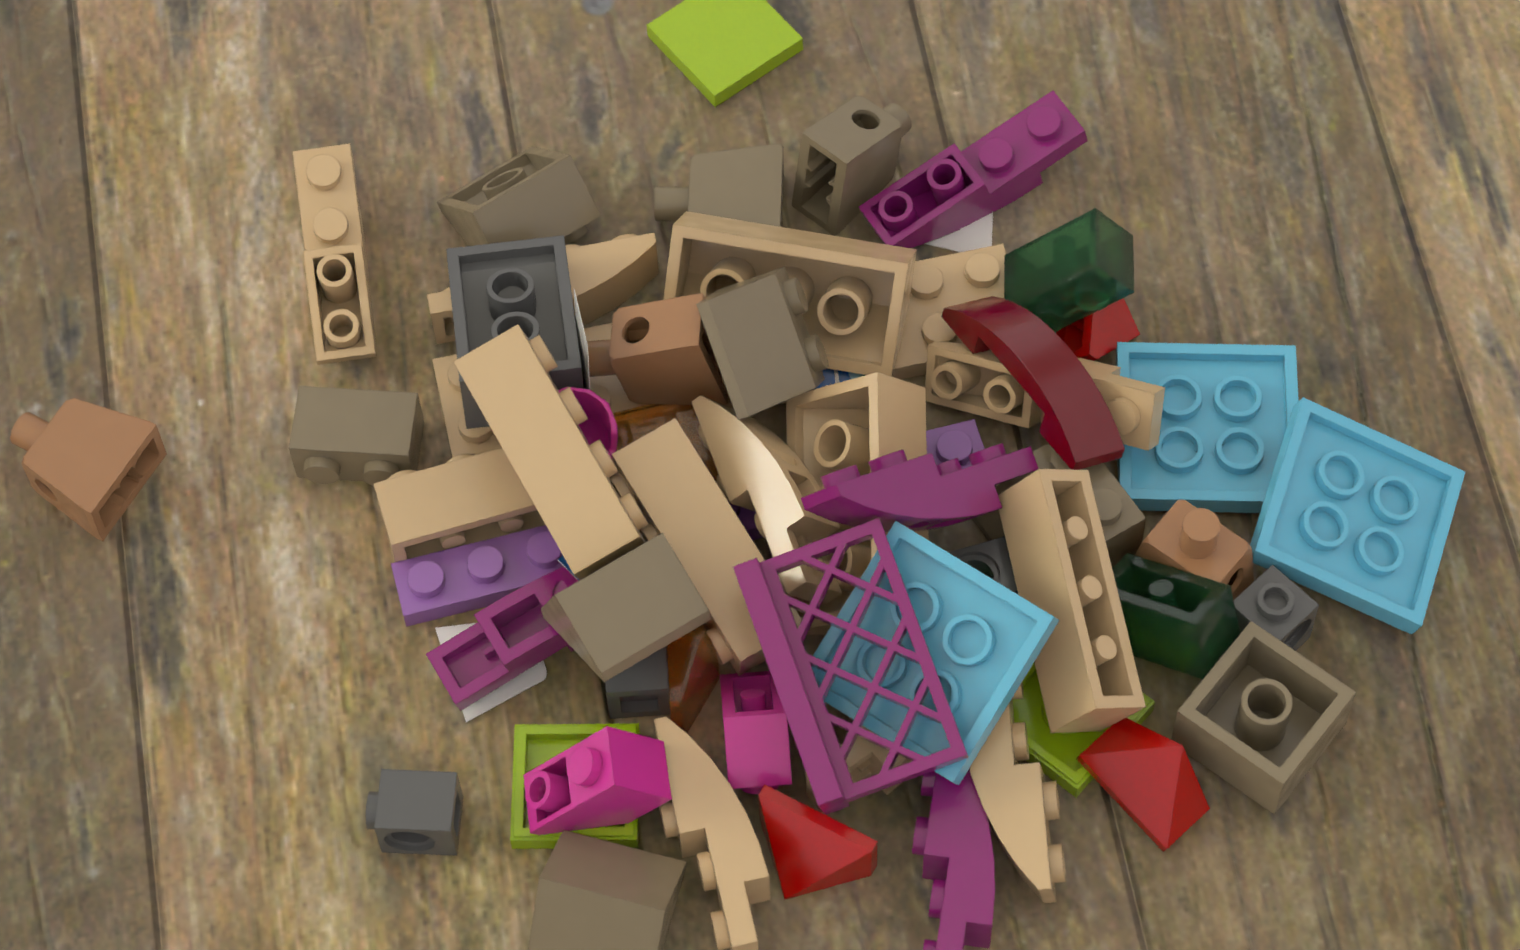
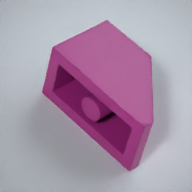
M747 672L740 676L737 673L720 675L727 776L732 789L741 788L746 793L759 794L764 784L775 790L779 785L792 784L788 720L771 672Z

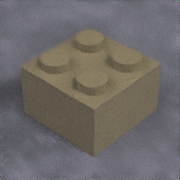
M1250 621L1177 711L1171 740L1183 745L1186 754L1275 815L1346 725L1356 692Z

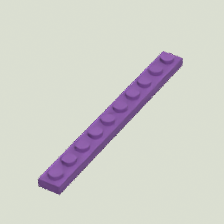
M975 419L926 431L927 454L932 453L936 465L958 458L961 468L964 469L972 466L968 457L969 454L985 449ZM729 503L751 539L764 538L755 525L754 515L756 512ZM543 525L391 563L406 627L487 607L528 583L563 567L558 561L563 554L547 526Z

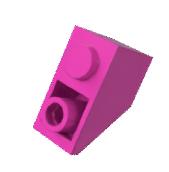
M609 726L604 727L523 775L530 833L536 835L560 833L563 830L575 831L630 823L672 800L664 741Z

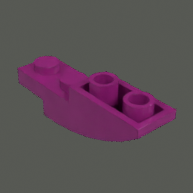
M1052 90L964 150L960 151L955 143H953L860 205L859 210L884 244L913 248L958 231L1005 207L1041 185L1043 180L1040 172L1087 142L1086 132L1054 90Z
M1003 443L969 454L968 457L972 466L964 469L961 468L958 458L936 465L932 453L907 461L904 449L868 461L871 473L860 476L857 465H853L820 477L824 489L802 497L801 501L806 511L830 521L852 527L880 518L885 532H889L895 521L914 532L940 529L1001 509L1002 505L995 485L1036 471L1039 468L1031 446L1008 454Z
M564 566L528 583L475 613L474 616L478 621L477 623L426 654L460 711L567 646L571 652L574 651L544 619L541 608L555 594L578 582Z
M968 769L959 785L952 783L935 771L926 773L922 779L921 796L932 797L929 817L917 816L912 854L923 856L922 878L933 880L928 917L940 919L937 940L925 939L923 950H964V945L990 949L995 900V870L990 827L986 812L983 809L971 777L970 769Z

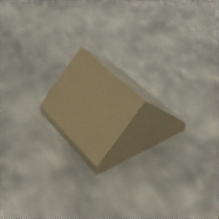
M663 533L555 594L541 608L544 619L604 682L712 619L709 609Z
M563 830L539 877L528 950H663L687 862Z

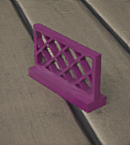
M880 518L762 562L754 558L733 566L818 806L825 815L849 807L848 802L969 758ZM872 538L874 539L881 559L870 582H866L838 569L848 547ZM834 553L829 565L817 560ZM804 564L824 573L808 605L786 595L779 573ZM885 572L893 593L879 587ZM833 578L865 591L850 623L819 610ZM874 596L899 606L902 619L891 641L859 628ZM791 608L805 613L799 627H797ZM814 618L846 632L831 664L806 652L803 641ZM907 631L915 652L900 646ZM855 636L887 650L872 683L840 669ZM896 654L919 664L922 668L924 679L913 701L881 687ZM812 666L827 672L820 687ZM836 677L867 690L853 723L828 713L824 701ZM929 690L937 712L922 705ZM877 695L909 709L894 742L862 728ZM920 714L943 725L950 747L924 757L903 747V744L917 715ZM834 726L848 732L842 746H840ZM857 736L889 750L879 774L855 783L853 782L846 759ZM898 755L912 761L893 768Z

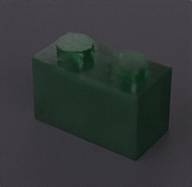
M1096 208L1004 255V299L1029 310L1054 330V332L1135 293L1133 235Z
M1126 553L1112 568L1133 656L1204 679L1240 635L1230 585Z

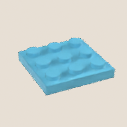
M1117 342L1116 366L1121 367L1120 376L1165 387L1159 444L1149 451L1124 445L1123 456L1117 459L1118 482L1141 511H1169L1178 499H1182L1197 508H1205L1212 512L1260 513L1292 409L1299 402L1296 345Z
M1303 397L1292 409L1250 543L1253 563L1265 569L1274 565L1290 580L1412 635L1423 625L1465 471Z
M895 521L886 536L969 757L934 771L952 783L959 785L1060 620ZM878 550L860 578L866 582H870L881 559ZM885 572L879 587L893 593ZM855 587L837 615V618L850 623L865 591ZM874 596L859 628L891 641L902 619L899 606ZM831 625L813 657L831 664L846 632ZM907 631L900 646L915 652ZM855 636L840 669L872 683L887 650ZM896 654L881 687L913 701L924 679L922 668L919 664ZM812 666L820 687L827 672ZM836 677L825 702L854 720L867 690ZM929 690L922 705L937 712ZM877 695L863 726L878 736L894 742L909 709ZM918 714L903 747L925 757L949 748L950 744L942 724Z

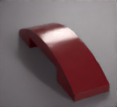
M994 296L943 309L942 319L971 353L976 354L991 350L1045 413L1039 433L1071 470H1080L1122 458L1125 448L1111 412L1100 391L1068 345L1040 318L1012 301Z

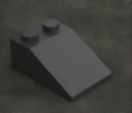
M564 235L446 249L457 359L518 324L529 340L538 335L543 339L558 365L557 368L548 372L558 390L564 387L584 389ZM459 373L466 429L489 427L487 420Z

